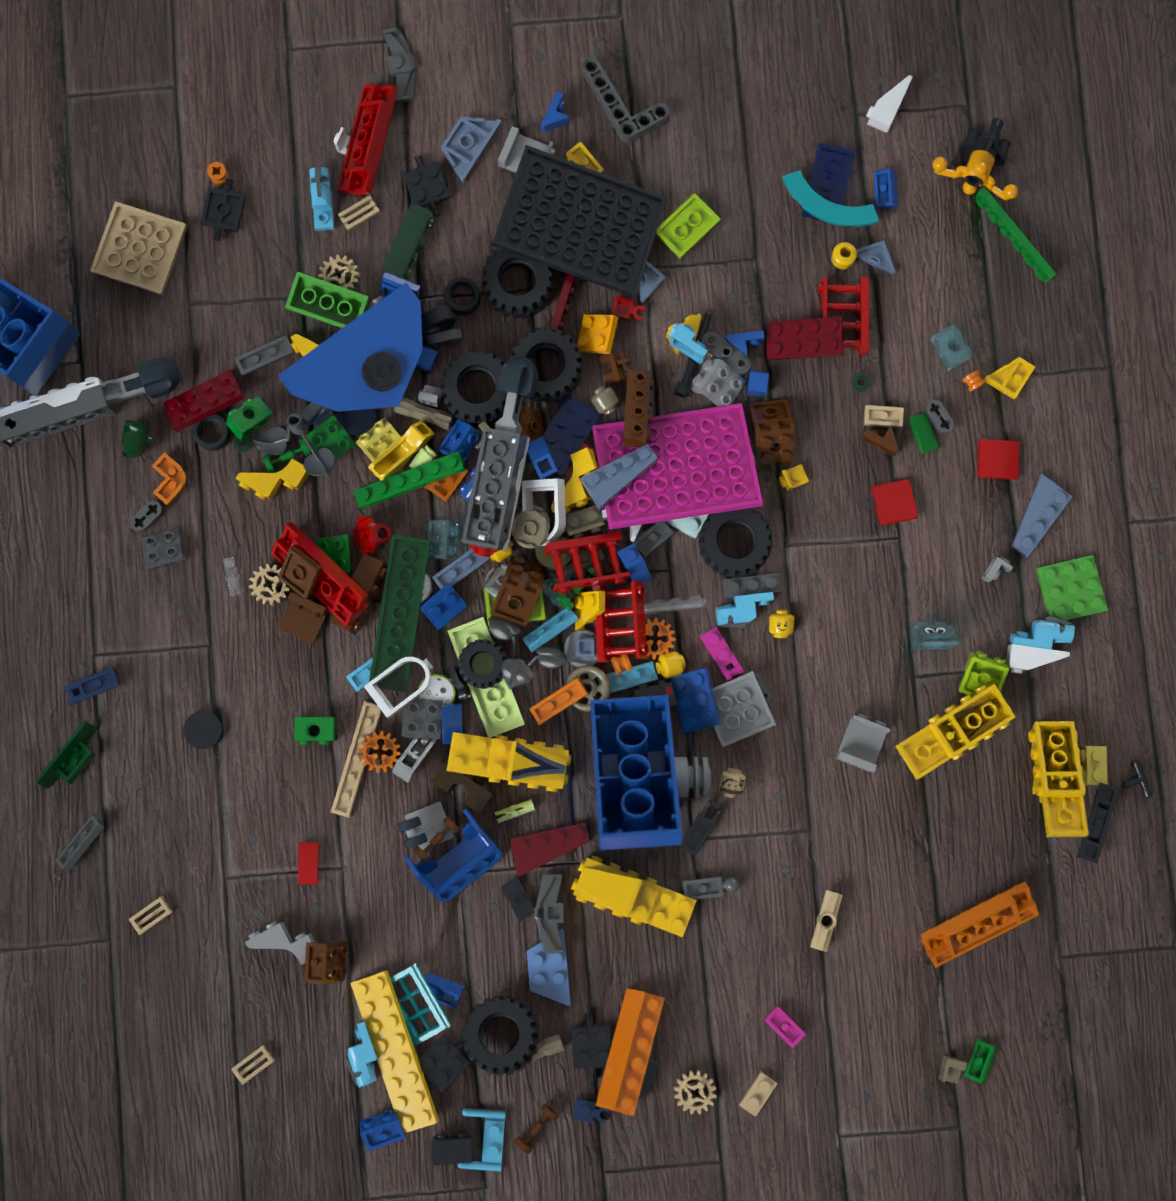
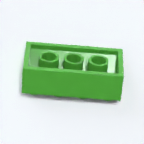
M297 272L285 308L327 324L344 328L367 311L369 296Z

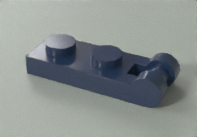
M112 667L66 685L63 688L65 693H68L69 705H74L121 685L115 668ZM79 688L80 695H76L75 690Z

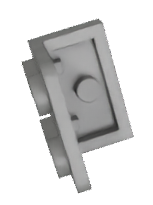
M709 358L704 362L700 373L693 379L689 389L694 393L705 395L718 407L726 406L733 403L744 386L745 379L721 359Z

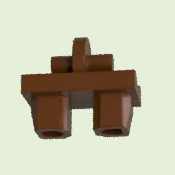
M611 349L610 354L600 355L601 365H611L612 369L604 373L606 382H626L624 372H628V365L632 363L631 358H625L624 353L618 354L617 349Z

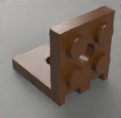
M787 398L750 402L749 410L755 428L757 466L795 461L794 421ZM774 443L780 444L777 448L770 447Z
M511 555L490 614L526 627L541 592L547 568L538 563L526 561L520 556ZM515 599L519 601L520 605L513 606L509 601Z

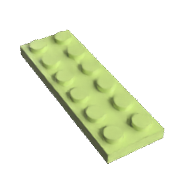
M484 617L447 631L458 660L462 649L468 646V643L478 639L493 641ZM487 653L477 654L471 663L473 671L481 676L491 673L494 668L492 656ZM502 678L499 684L487 689L475 688L468 684L488 738L525 725L512 689L508 688L504 678Z

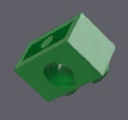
M257 396L253 400L248 399L238 410L235 408L230 411L226 425L241 441L270 422L273 413ZM248 415L252 419H247L245 416Z
M295 717L294 741H300V745H311V741H319V745H331V741H336V718ZM313 726L319 727L320 733L318 736H312L311 729Z

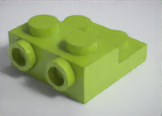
M976 651V654L971 652L964 668L965 672L958 691L973 696L976 694L975 690L984 684L986 687L995 684L1001 691L1009 671L1008 664L999 657H995L994 660L987 658V654L981 651Z

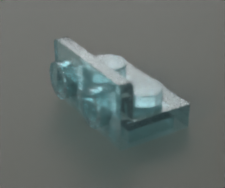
M429 520L428 540L431 543L428 559L456 560L458 552L457 536L459 535L458 523L449 520Z

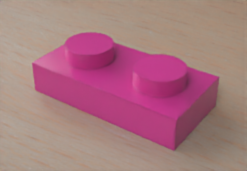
M778 1006L764 1018V1021L792 1049L806 1035Z

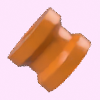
M213 162L208 166L207 173L212 182L218 185L224 184L225 179L229 177L225 166L220 162Z
M979 370L970 373L962 379L968 385L969 392H973L986 383L985 379L981 378Z
M627 654L611 658L613 668L618 676L623 671L632 670Z

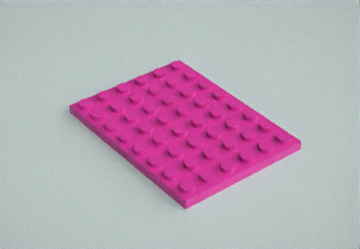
M742 403L652 417L651 424L647 426V429H651V439L646 444H649L657 456L658 462L643 475L634 479L630 486L621 490L617 497L605 504L609 529L763 506ZM625 421L592 426L599 468L640 448L623 446Z

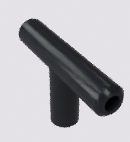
M1132 761L1137 777L1123 781L1124 788L1127 789L1140 784L1145 798L1152 797V792L1140 761Z

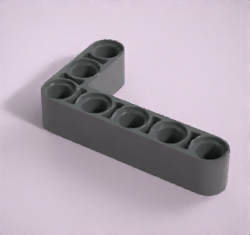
M591 57L584 61V77L623 142L632 143L667 123L669 107L665 103H657L631 117L599 61ZM589 67H594L596 70L591 72L587 69ZM601 82L604 83L605 86L598 87L596 84ZM607 98L614 99V102L608 103L605 100ZM663 112L665 115L659 117L656 115V113ZM622 114L624 117L617 119L615 115ZM645 120L648 121L649 124L643 126L640 124V122ZM630 129L633 133L628 135L623 131Z

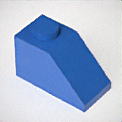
M635 543L617 552L626 572H630L631 581H639L644 584L652 579Z

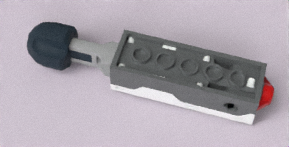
M525 357L511 358L503 365L497 385L499 391L507 393L503 417L496 422L495 429L484 427L462 537V542L469 544L475 555L489 558L499 550L508 552L530 441L529 437L521 434L522 427L518 420L523 397H533L538 382L535 364Z
M154 358L140 363L137 373L103 382L98 377H89L84 380L85 382L79 384L70 383L66 385V388L60 390L52 389L48 391V394L31 396L30 400L15 401L11 403V406L0 407V445L11 449L115 415L117 413L114 404L146 393L152 399L167 395L178 386L180 370L170 359Z

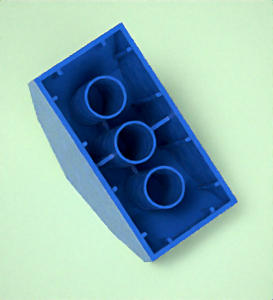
M0 278V373L36 396L81 333L53 310Z
M407 283L401 285L284 370L278 377L293 396L338 412L399 406L422 352L421 302ZM373 353H388L395 357L400 364V380L389 391L379 392L372 390L362 379V365L366 358Z
M668 695L590 700L600 850L681 845L682 829Z

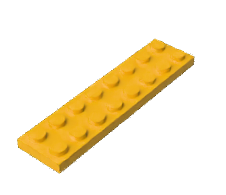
M388 970L352 982L351 986L363 1021L366 1020V1027L373 1041L372 1045L375 1053L378 1055L377 1062L394 1112L398 1113L404 1133L439 1122Z

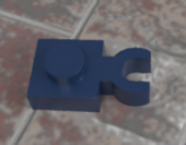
M577 1098L573 1119L592 1123L593 1117H595L599 1122L605 1123L607 1118H602L600 1113L602 1111L608 1112L609 1109L595 1108V1101Z

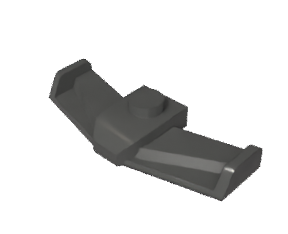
M397 28L382 30L392 53V56L386 57L390 77L397 76L396 87L398 91L395 104L414 101L415 74L417 69L415 57L412 56L401 30Z
M563 873L543 874L536 907L534 908V919L537 923L544 953H564L556 924L564 923V904L556 903Z

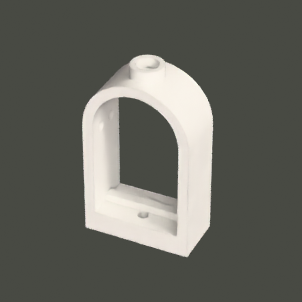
M563 479L522 481L523 511L533 510V492L554 490L555 527L549 534L546 542L541 546H545L546 543H551L560 538L566 527L565 481Z
M405 657L364 687L385 716L390 718L428 689L431 683L430 669L433 666L427 658L422 661L416 657ZM405 663H419L424 668L426 674L423 686L396 707H393L377 684Z

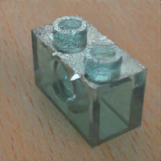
M955 325L934 334L930 339L948 372L969 362L972 358L970 347L965 345L962 340L963 335L959 328L956 329ZM949 344H954L957 347V351L950 350Z

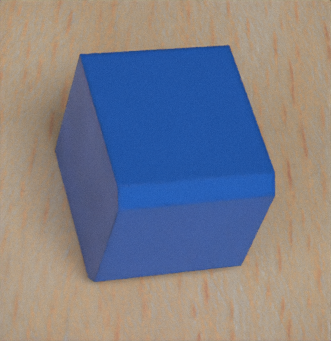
M422 346V352L415 369L432 374L439 358L438 352Z
M750 371L746 395L765 397L769 373Z

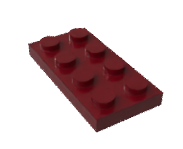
M842 317L767 322V360L769 361L843 356Z
M230 369L163 402L171 425L177 433L245 398L234 373Z

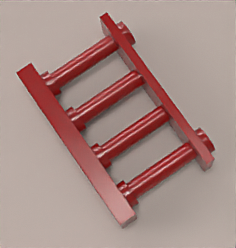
M823 276L822 281L818 283V294H821V318H827V310L855 311L858 313V320L856 322H843V329H855V331H858V338L856 340H843V348H855V350H858V356H866L869 352V277H861L856 285L827 284V276ZM827 292H855L859 294V301H856V303H827Z
M621 531L546 543L544 547L545 556L551 555L553 557L558 578V584L553 586L552 591L565 594L570 592L571 589L613 582L615 585L625 583L631 575L630 572L622 573L616 548L622 540ZM606 546L609 548L614 570L613 575L603 576L598 553L599 547ZM588 549L591 552L595 578L585 579L579 554L581 550ZM569 552L572 554L577 577L576 581L566 582L561 560L562 553Z
M631 581V588L610 591L608 586L594 585L593 591H605V611L595 619L597 661L600 663H611L612 657L625 654H636V659H648L649 646L646 640L645 588L643 582ZM632 596L633 607L610 609V598ZM633 615L634 627L611 628V617ZM634 634L635 646L612 647L613 636Z

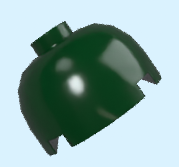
M125 420L122 433V446H124V451H121L122 457L137 458L145 453L147 447H151L152 436L148 435L147 428L140 422Z

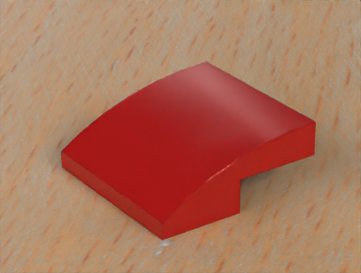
M978 440L977 478L1018 480L1019 442Z
M909 479L871 487L880 526L918 519Z

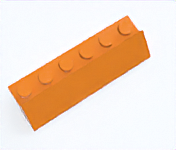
M1026 882L1015 885L1011 889L997 894L995 897L922 933L921 942L934 967L937 968L1039 916L1036 903L1031 897L1029 886Z
M626 989L595 1106L634 1117L664 1002L663 997L643 991Z

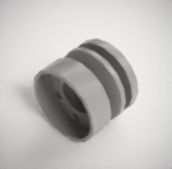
M674 757L678 798L688 797L689 789H693L694 796L699 797V788H702L703 797H708L711 786V769L707 757H702L701 765H698V758L694 757L692 766H689L687 757Z

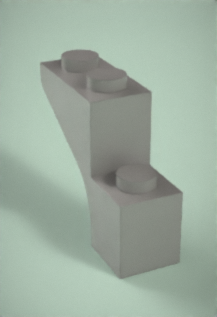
M274 921L265 926L267 928L266 931L260 933L258 930L248 936L249 940L245 942L246 946L250 949H286L292 952L302 965L305 963L306 942H315L311 933L305 935L303 932L294 937L295 942H293L284 923L277 924Z

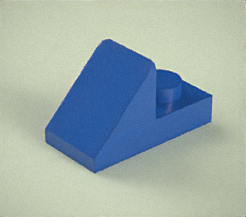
M556 91L541 123V131L548 132L569 124V117L561 113L565 106L562 93Z
M764 331L730 334L725 336V340L747 356L746 344L754 347L763 343Z

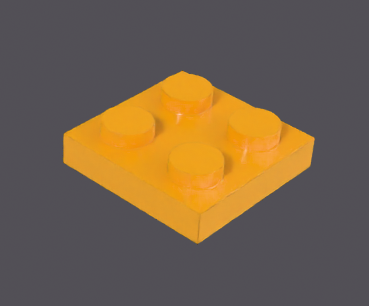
M584 314L577 343L579 352L610 354L618 317L615 315Z

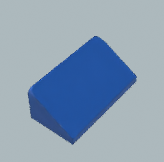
M889 168L874 172L876 209L897 208L896 171Z
M462 703L442 704L443 744H451L453 732L463 734Z
M427 973L425 979L438 1002L455 1009L463 986Z

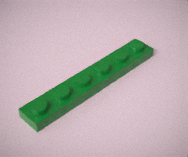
M985 187L980 190L975 197L978 206L986 210L989 219L1000 227L1002 235L1009 238L1013 248L1023 255L1025 263L1028 266H1032L1036 271V276L1045 283L1052 280L1056 275L1054 270Z
M459 451L354 490L358 508L361 510L466 471L461 453Z

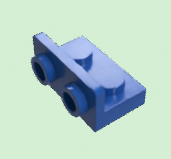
M457 419L437 451L445 456L459 451L464 463L482 434L473 426Z
M448 583L421 605L420 609L439 630L446 626L457 614H460L467 607V604Z
M394 1109L386 1110L381 1114L367 1117L360 1121V1134L368 1151L406 1138V1133L403 1131L398 1113L394 1112Z

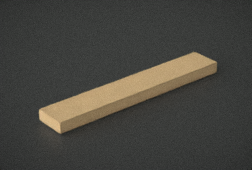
M367 701L363 703L331 813L348 818L351 816L365 766L362 765L365 760L359 759L363 752H359L358 749L364 747L360 742L367 741L366 735L371 738L372 732L376 733L382 713L377 704ZM371 747L367 748L366 753L368 755L370 753Z

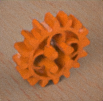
M657 618L654 619V622L647 619L646 635L648 637H653V626L659 628L657 632L658 638L662 636L668 637V642L666 643L661 640L657 641L658 651L656 652L651 650L653 640L647 641L649 646L647 656L652 655L653 660H655L656 655L661 656L663 653H670L668 648L673 649L674 646L671 642L676 641V638L671 637L675 631H669L671 624L665 626L664 619L661 623L658 622Z
M380 731L377 736L375 732H372L371 738L366 735L367 741L360 742L364 747L358 749L359 752H363L359 759L365 760L362 764L363 766L370 765L369 771L375 768L376 773H379L382 768L384 772H387L386 767L389 766L393 769L392 762L398 761L395 757L396 755H401L400 752H396L400 745L394 744L397 739H390V733L383 736V731ZM381 738L384 741L381 750L391 749L392 755L388 757L386 754H381L382 763L381 765H376L375 760L378 758V755L375 753L368 755L366 750L369 747L377 750L379 748L377 740Z

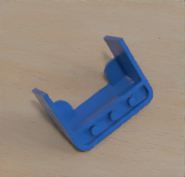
M466 808L463 812L470 822L462 830L465 839L435 862L430 858L431 860L427 864L423 860L415 864L407 855L404 857L416 878L441 902L451 900L495 865L502 857V853L497 845Z

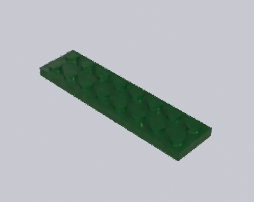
M392 535L369 682L400 659L413 657L430 540ZM412 662L405 663L379 682L377 686L380 689L407 693Z

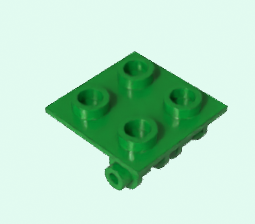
M334 415L306 435L315 452L321 448H327L333 453L335 460L356 445Z
M349 535L316 539V546L347 575L351 574L350 559L352 557H350V554L352 552L349 551L351 542Z

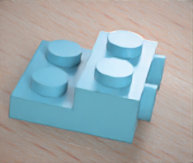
M675 323L669 335L671 338L670 345L699 364H702L708 352L705 349L706 346L699 341L694 342L696 333H694L692 327L687 324L683 326L680 323L679 325Z

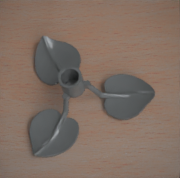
M312 402L303 410L302 416L297 413L288 416L287 432L281 427H274L253 439V442L263 453L275 456L286 451V442L290 440L291 431L293 434L302 435L312 452V455H309L304 461L306 472L313 476H326L334 469L335 457L327 448H321L315 452L304 432L306 429L305 424L310 426L313 423L315 426H319L333 415V410Z
M498 616L488 618L489 630L496 638L501 640H509L511 638L512 640L511 659L505 660L501 666L503 678L510 690L531 681L533 673L529 667L536 660H539L541 666L550 669L562 667L567 663V657L558 648L549 644H543L536 649L538 656H534L527 665L522 659L515 660V636L520 634L519 625Z

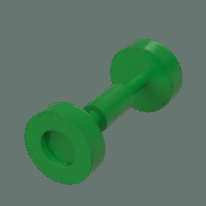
M303 438L299 439L300 448L294 451L291 449L279 455L280 457L271 461L268 455L263 456L262 459L269 473L276 472L273 464L295 457L294 454L303 451L306 457L312 455Z
M587 565L583 569L587 575L585 579L596 577L593 567ZM585 587L572 589V593L568 597L559 594L556 599L562 607L570 611L574 607L570 599L574 595H578Z

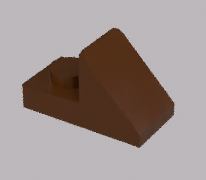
M891 425L883 437L874 429H866L860 438L893 457L898 452V446Z

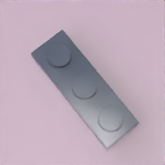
M470 549L432 578L440 589L448 583L453 587L490 559L475 555L473 550Z

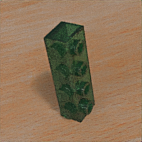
M411 203L381 269L382 275L387 272L403 280H409L412 274L411 267L419 259L420 253L418 251L427 241L428 229L431 230L434 225L435 219H433L432 211Z

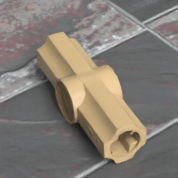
M828 890L825 891L810 947L827 952L833 928L836 925V917L842 894ZM826 915L830 916L831 923L828 926H823L822 918Z

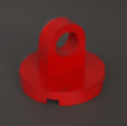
M360 516L357 518L356 522L358 524L354 527V541L357 548L361 549L360 552L362 554L373 553L377 544L387 542L390 539L391 531L387 525L375 524L370 516ZM378 529L384 532L382 539L378 536Z

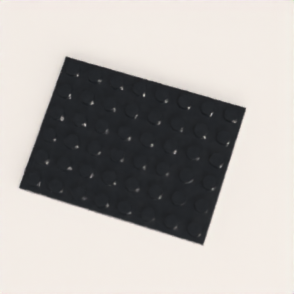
M525 145L491 246L635 298L667 197Z

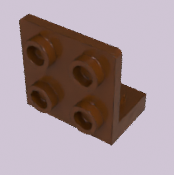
M290 592L288 600L291 602L282 619L279 630L314 644L329 610L324 606Z
M306 942L304 983L329 984L344 981L347 974V942Z

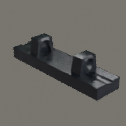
M1098 782L1087 820L1089 834L1087 837H1082L1077 854L1078 858L1098 863L1119 788Z

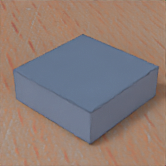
M595 638L575 639L576 658H595Z

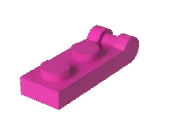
M717 627L700 636V639L727 682L733 680L732 677L744 673L743 668L738 663ZM731 663L734 668L728 671L725 666Z

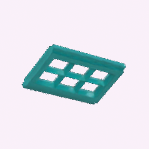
M417 963L390 977L392 985L399 981L407 994L398 999L414 1046L451 1026L449 1019ZM410 974L418 986V989L411 993L403 981V978ZM420 992L428 1004V1007L421 1011L413 999V996ZM407 999H410L417 1012L411 1017H408L401 1004ZM430 1010L439 1023L431 1029L423 1014ZM420 1017L427 1031L420 1035L411 1022Z

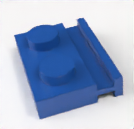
M387 272L382 276L380 296L385 298L401 285L407 283L418 298L420 286Z

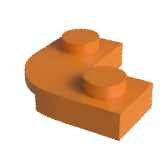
M164 452L152 465L165 478L153 493L169 506L184 489L186 474L183 468Z

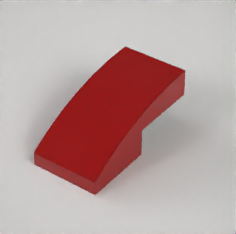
M299 842L298 885H318L319 842Z

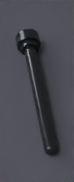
M711 312L705 313L696 341L702 342V338L706 334L712 318ZM689 358L682 381L676 385L674 394L682 398H688L690 393V386L688 384L696 361L692 358Z

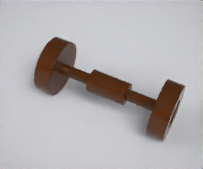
M448 817L442 820L447 828L438 833L424 850L419 846L413 849L426 864L431 860L426 853L432 847L435 848L444 839L443 836L449 830L454 834L460 831L458 826Z
M545 1103L540 1108L545 1115L540 1122L537 1121L529 1131V1136L525 1140L519 1136L514 1140V1143L526 1154H530L533 1150L528 1142L543 1128V1123L549 1117L551 1120L556 1121L559 1117Z

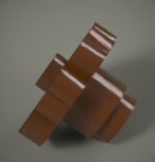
M534 407L521 408L518 420L522 427L521 434L529 437V443L543 437V417L539 411H535Z

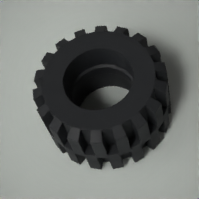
M487 639L475 640L468 643V646L464 647L459 655L458 667L460 675L468 684L475 688H492L494 685L499 684L503 678L501 666L507 660V657L502 648L495 642L488 641ZM479 653H487L494 659V668L488 675H478L472 669V660Z

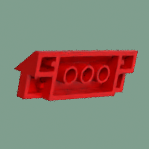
M377 84L363 86L336 191L365 198L366 194H371L378 171L380 156L383 152L385 137L387 136V129L392 117L394 102L397 98L398 88L396 86L388 85L381 87Z
M292 522L287 523L282 537L275 540L271 555L283 565L289 548L295 546L319 564L322 570L312 594L346 627L350 626L368 607L365 603L368 594Z

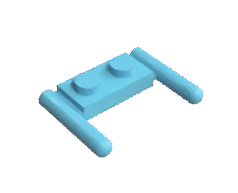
M464 1108L462 1110L464 1116L485 1118L482 1162L458 1164V1167L462 1169L501 1171L506 1111Z

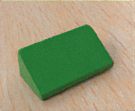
M924 413L910 417L908 422L920 454L939 449L927 414Z
M977 1039L964 1076L986 1085L999 1047Z

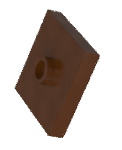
M292 546L289 548L278 578L303 598L308 599L311 597L322 567L297 547Z

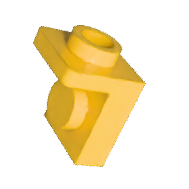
M802 464L788 470H782L779 477L781 486L786 487L787 491L809 482Z

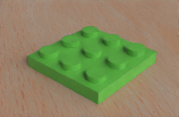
M1093 555L1036 569L1048 616L1067 621L1108 611Z

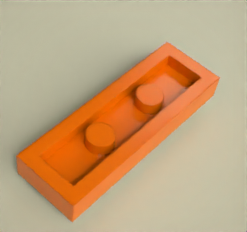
M576 678L531 707L530 711L537 723L542 725L589 694L580 679Z

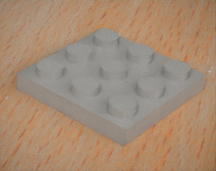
M753 671L712 688L721 725L714 726V729L722 747L776 725Z

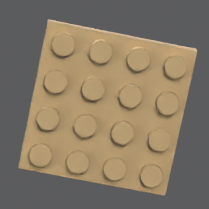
M115 201L90 271L94 274L163 296L187 225Z

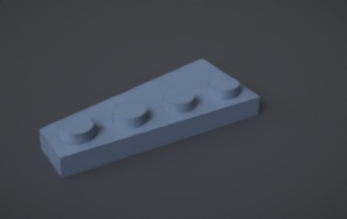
M646 444L581 477V482L600 511L608 501L617 497L621 490L630 486L634 479L643 475L656 464L658 458L649 444Z
M1040 474L1011 547L1027 558L1073 496L1046 476Z

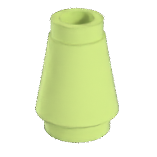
M428 445L424 448L421 447L409 466L413 469L434 461L437 454Z

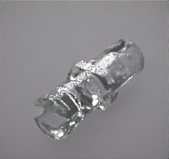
M235 558L223 559L226 572L225 581L228 582L230 597L241 596L240 574L237 573Z

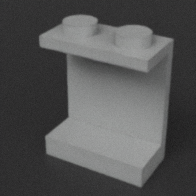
M512 126L498 158L499 167L516 173L525 145L555 155L554 142L550 141L549 145L535 141L520 135L519 129Z
M857 713V716L852 715L835 759L874 773L877 767L875 765L885 736L890 732V729L886 727L887 724L876 720L874 723L868 720V716Z

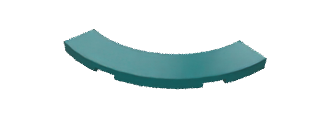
M801 170L782 176V180L790 195L804 210L822 221L838 226L854 227L879 223L873 204L849 207L832 203L818 195L808 185Z

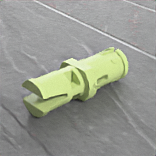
M529 799L497 811L495 815H504L497 819L499 824L525 813L535 811L532 800Z

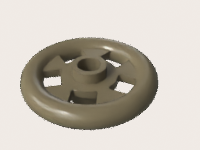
M595 666L579 667L567 679L566 685L579 678L585 689L587 685H590L592 688L588 692L589 695L584 697L589 698L587 704L580 701L573 704L575 708L581 711L591 712L590 700H596L593 697L597 694V691L602 694L600 699H608L610 696V681L607 675ZM588 673L589 679L582 681L580 675ZM597 677L602 682L600 686H597L596 682L594 681V679Z

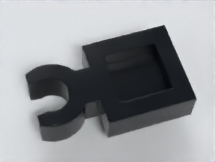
M456 666L448 669L449 681L453 684L454 688L457 687L460 700L471 697L472 694L466 685L468 683L460 675L459 667Z

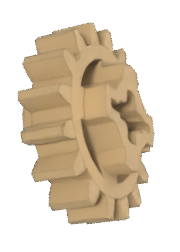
M337 255L335 260L330 256L329 263L323 261L325 267L319 268L320 272L323 273L318 275L319 279L346 289L356 290L353 285L359 284L356 278L360 277V274L356 272L358 267L354 265L352 259L348 261L347 256L340 259V256ZM338 273H340L341 276H342V277L339 278V279H338V277H337V274H338Z
M266 564V569L259 566L260 572L253 571L255 578L249 579L253 582L252 585H249V588L254 589L251 595H257L256 601L260 602L263 599V605H267L269 601L270 605L274 606L275 601L282 603L280 598H288L285 592H291V590L287 588V584L281 581L278 576L271 577L268 574L273 572L279 575L281 568L278 570L277 565L274 564L273 568H271L269 564ZM260 578H262L261 584L258 585ZM268 580L273 582V590L267 587L269 585ZM282 584V589H281V591L279 592V591H278V590H279V587H280V585ZM270 593L272 597H265L262 594Z
M689 1070L688 1076L682 1073L683 1080L677 1079L676 1081L679 1086H674V1090L678 1091V1093L674 1094V1098L680 1099L677 1105L683 1104V1111L685 1112L687 1109H690V1114L692 1115L694 1110H697L698 1114H701V1109L708 1111L707 1105H714L711 1098H716V1094L712 1093V1091L716 1090V1086H710L713 1083V1079L707 1080V1073L701 1076L700 1070H697L696 1074ZM697 1079L696 1082H693V1083H689V1082H688L689 1080ZM705 1084L708 1087V1096L703 1092ZM698 1088L700 1095L694 1094L692 1096L690 1089L696 1090ZM682 1089L687 1092L685 1100L682 1097ZM698 1101H701V1102H702L701 1104L693 1105L694 1102H698Z

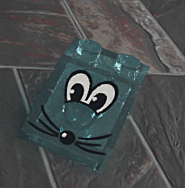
M916 622L915 626L910 627L911 650H949L961 645L953 626L946 625V622H934V625H927V622Z

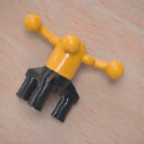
M999 118L992 119L989 131L979 140L980 130L976 127L969 128L966 140L962 142L960 148L963 153L970 157L967 166H959L956 170L946 169L947 160L944 157H937L933 161V168L936 174L951 178L963 177L966 181L963 184V191L968 195L974 194L977 188L982 185L986 186L989 192L1003 200H1010L1018 195V188L1014 184H1009L1005 186L1004 190H1001L994 186L995 179L989 176L993 165H1005L1006 155L1011 145L1009 140L1000 139L999 134L1004 122L1000 119L999 124L996 125Z

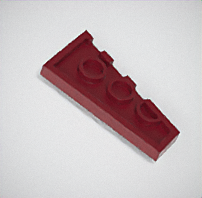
M586 822L511 838L510 842L518 877L590 842Z

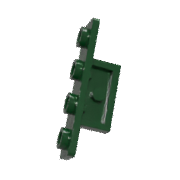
M84 721L40 773L35 782L45 788H50L55 780L61 776L67 783L72 785L96 755L86 743L96 732L97 727Z

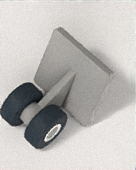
M441 802L405 815L406 821L397 824L399 832H406L408 839L404 840L407 850L416 846L424 850L438 833L447 828L442 821L446 818V814ZM449 830L443 836L444 839L440 843L454 838L453 832Z

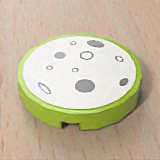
M435 674L431 675V683L428 689L418 696V699L443 700V704H453L456 692L448 678ZM425 679L421 681L418 689L423 686Z

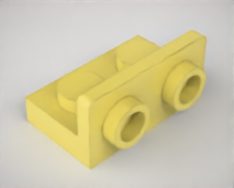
M383 418L376 422L367 433L362 434L356 443L373 462L394 445L401 436Z
M1081 746L1080 762H1082L1083 784L1098 785L1099 782L1108 785L1107 746Z

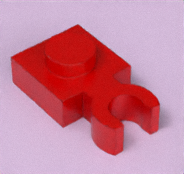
M616 296L611 315L629 321L630 316H633L635 320L643 321V317L638 316L637 312H645L646 308L641 305L633 307L634 301Z

